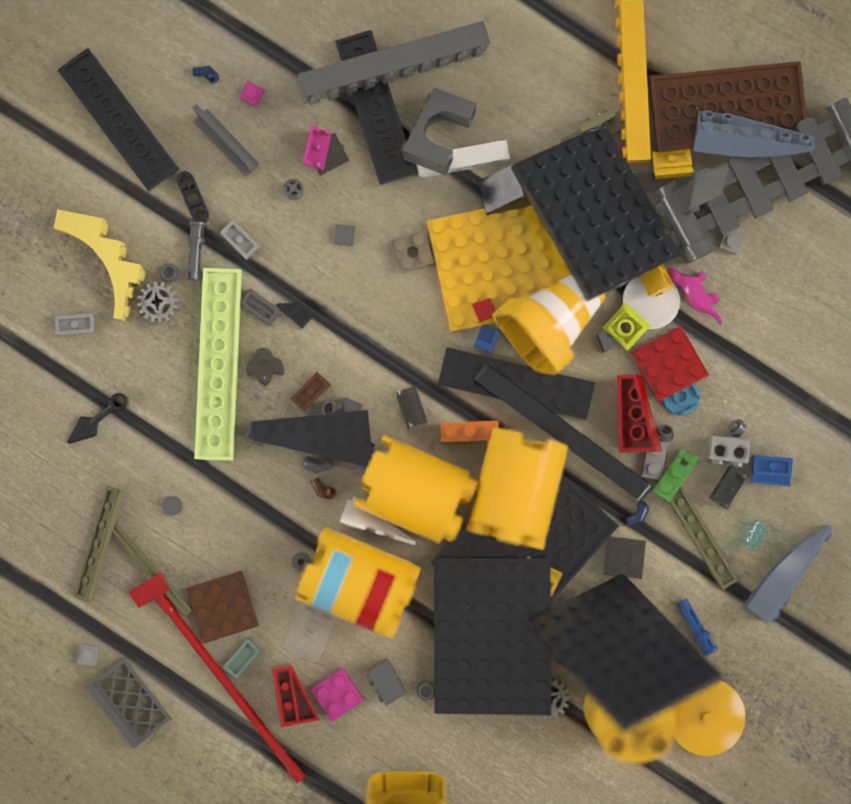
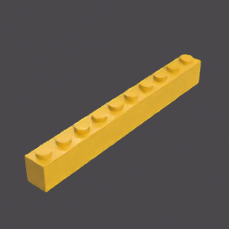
M615 0V10H618L616 29H619L616 44L617 47H620L617 64L621 66V73H618V83L622 84V91L619 92V103L623 104V110H620V121L624 122V129H621V140H624L625 147H622V154L629 165L648 164L651 160L644 4L643 0Z

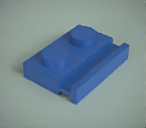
M753 455L751 483L791 486L793 458Z

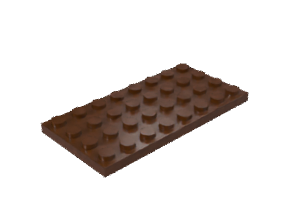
M801 61L649 77L657 152L694 149L699 111H712L713 113L720 114L729 113L795 131V127L800 121L807 118Z

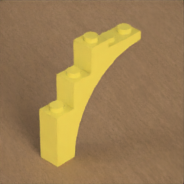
M57 209L54 229L84 241L101 258L110 274L114 288L115 308L113 318L125 321V318L130 313V306H128L129 298L132 299L134 293L132 284L140 286V282L144 281V267L140 264L122 261V258L126 256L127 248L122 241L103 238L108 231L107 221L103 218Z

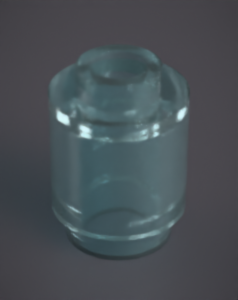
M757 520L750 523L742 538L745 542L744 545L752 550L755 547L760 548L768 533L766 531L768 526Z

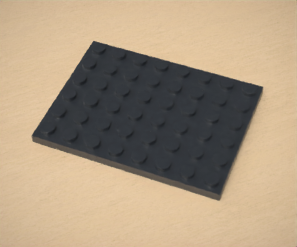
M605 124L521 160L510 167L587 302L681 255Z
M562 474L543 549L466 530L467 521L457 532L454 540L449 541L436 557L527 558L529 556L531 558H551V567L563 573L551 597L552 602L619 525Z
M434 557V714L551 716V651L528 626L529 619L551 609V558Z
M623 573L528 620L529 628L623 734L722 681L723 678L721 672Z

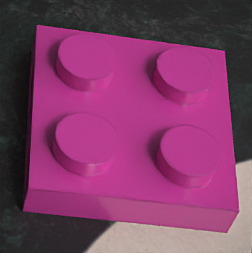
M343 667L311 688V692L332 722L364 700Z

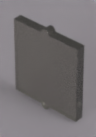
M336 133L331 135L324 170L317 169L320 176L350 161L344 151V145H341Z

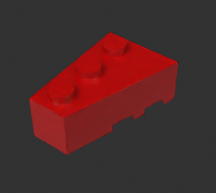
M289 663L272 666L271 671L281 728L319 721L320 719L292 665Z

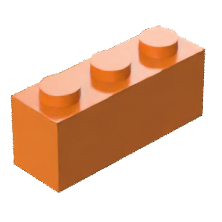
M498 421L440 423L441 443L489 441L493 428H498Z

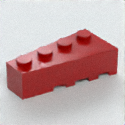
M636 374L617 375L619 453L662 452L643 377Z

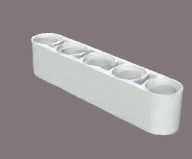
M502 140L453 149L454 160L447 173L510 161L507 141ZM417 165L419 177L440 175L438 172Z

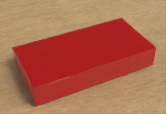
M158 573L129 591V594L137 607L140 608L168 591L170 587L162 574Z

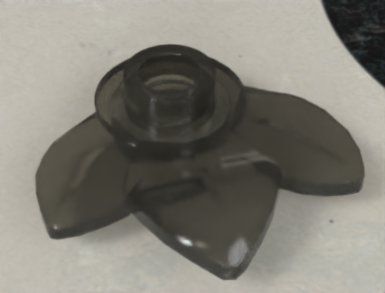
M260 348L255 352L254 358L248 361L246 374L247 376L256 375L257 380L262 385L267 386L271 382L273 374L284 375V366L279 358L273 357L269 349ZM265 355L267 357V360L262 361L260 359V356Z

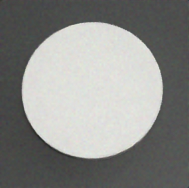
M639 276L631 280L626 286L622 296V305L626 302L651 324L647 330H655L666 326L675 318L680 307V295L676 285L672 282L673 290L658 297L656 295L650 297Z

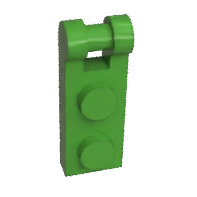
M682 448L653 489V493L669 503L694 469L699 458L695 455H689L688 451ZM683 460L688 462L686 467L681 464Z

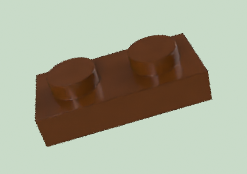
M316 372L290 399L305 412L331 384Z

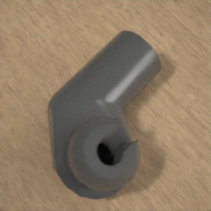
M308 456L302 461L303 467L313 473H320L332 467L328 458L318 463Z

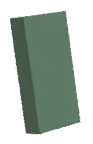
M247 638L222 668L237 680L262 649L250 638Z

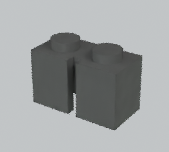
M388 658L367 670L368 675L366 677L370 685H375L378 692H376V695L381 703L384 702L387 706L407 694Z

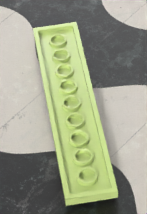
M203 268L194 459L234 461L242 287L241 269Z

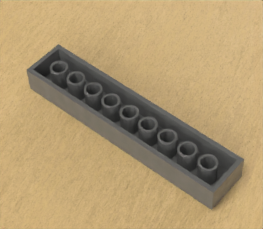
M480 21L299 73L298 85L304 104L314 105L319 103L320 99L326 97L328 100L339 97L338 94L340 93L352 94L357 91V88L364 87V89H369L378 82L383 84L392 82L395 77L400 76L403 79L411 76V73L416 71L419 73L427 72L433 66L441 68L448 65L447 62L454 61L458 63L466 60L465 57L471 55L473 58L482 56L489 46L490 40L484 21Z

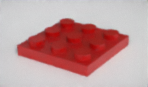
M682 326L630 352L657 403L709 377V373Z

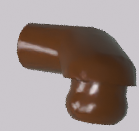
M319 477L310 481L318 497L329 500L336 496V489L323 486Z

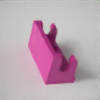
M311 125L303 159L305 167L324 170L332 135L328 129L324 128V130H321L317 126Z

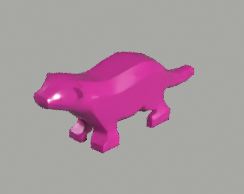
M669 267L667 270L671 281L681 288L688 304L699 312L710 314L717 320L718 324H722L720 316L710 306L720 301L718 295L714 292L709 296L700 284L707 279L704 273L701 271L695 277L683 274L673 267Z

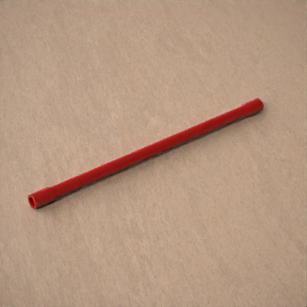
M164 593L155 599L156 603L172 620L286 767L290 776L296 783L302 781L306 775L293 762L175 610L171 601Z

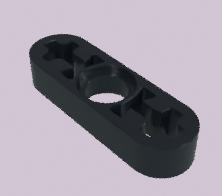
M187 171L179 173L177 184L192 219L195 222L207 223L210 214L195 178ZM184 176L191 178L188 183L191 188L195 186V189L188 190L187 186L181 183L184 180ZM191 193L198 194V201L190 203L188 196ZM199 206L200 211L202 213H205V215H203L204 219L200 220L199 218H196L198 212L196 208L192 210V207Z

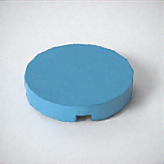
M693 384L662 401L663 406L674 415L691 413L696 409L700 399L698 387Z

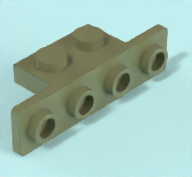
M613 109L609 111L602 110L596 115L597 117L591 120L590 118L584 119L579 123L577 132L562 138L560 142L567 141L603 124L607 126L611 135L620 132L621 129H624V122L620 121V110L615 113Z

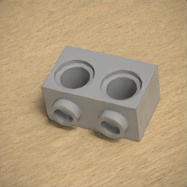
M709 436L707 459L712 460V464L723 465L724 461L731 462V466L742 467L743 463H749L751 440ZM718 445L723 448L721 456L715 454V447ZM737 447L742 451L740 458H736L734 455V450Z

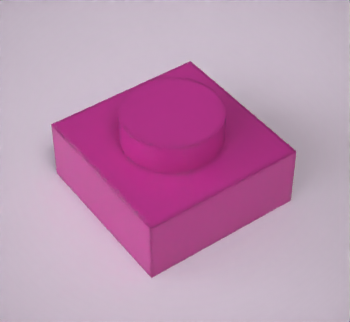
M247 80L239 99L257 107L265 90Z

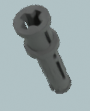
M190 221V237L188 238L190 253L187 279L199 280L201 249L205 243L203 235L206 223Z

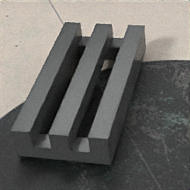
M251 288L240 302L241 306L269 326L273 324V321L281 313L280 309ZM251 294L272 308L275 313L272 314L249 296ZM246 300L271 318L269 320L245 304Z

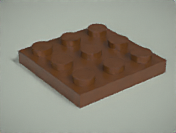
M242 571L186 588L203 644L259 626Z

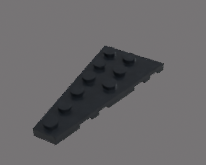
M368 410L252 421L253 440L367 467H369L373 458Z

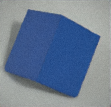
M481 326L474 348L492 353L500 331Z

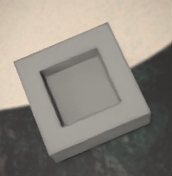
M730 231L722 236L718 249L736 255L744 236Z
M80 644L77 664L97 666L100 646Z

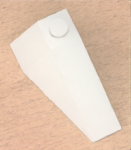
M353 497L352 500L348 499L340 523L363 530L368 529L376 534L387 535L390 538L415 545L416 540L393 523L354 507L353 503L356 497Z

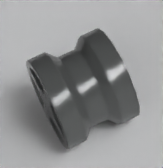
M291 178L284 184V191L289 199L297 200L302 197L304 188L299 180Z

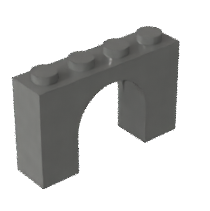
M434 88L432 93L427 95L426 105L424 109L419 111L418 121L416 125H412L409 133L410 137L408 141H404L401 151L403 152L404 160L446 175L454 160L453 150L432 143L426 137V131L432 124L438 121H451L469 128L477 113V107L475 102Z

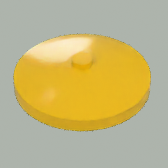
M723 681L673 707L676 718L673 737L684 749L697 755L712 756L725 752L737 742L744 729L745 710L743 703L736 691Z

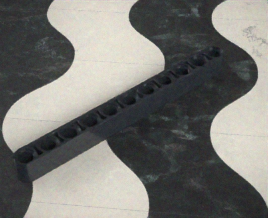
M484 363L474 376V379L561 444L567 445L569 450L642 502L653 488V485L487 363Z

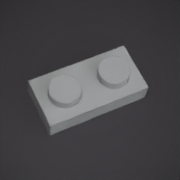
M234 220L219 232L246 260L260 248Z
M94 314L55 316L56 336L96 333Z
M660 441L662 452H645L641 477L661 480L668 442Z

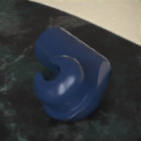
M211 66L192 68L194 77L204 76L211 84H215L219 80L218 73Z
M645 501L638 502L636 514L625 517L628 526L645 520L649 512V506Z

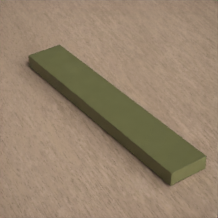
M106 486L73 596L85 602L92 601L124 495L123 490Z
M681 486L669 504L721 590H724L739 580L683 486Z

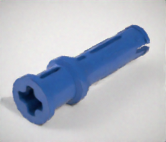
M688 598L677 603L695 635L694 641L698 642L703 651L702 654L707 656L718 650V646L714 645L709 636L710 632L702 626Z

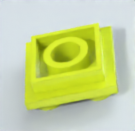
M625 302L602 328L626 350H629L651 324ZM628 322L631 325V331H623L621 324Z

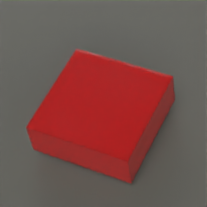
M491 298L472 305L479 323L493 318L492 314L496 311Z

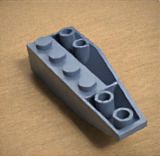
M698 112L693 151L736 157H773L814 151L815 148L814 136L729 113Z
M824 525L793 546L764 575L742 607L766 623L774 622L780 615L779 610L781 607L786 606L791 600L790 595L814 557L820 552L821 546L830 538L833 528L829 525Z

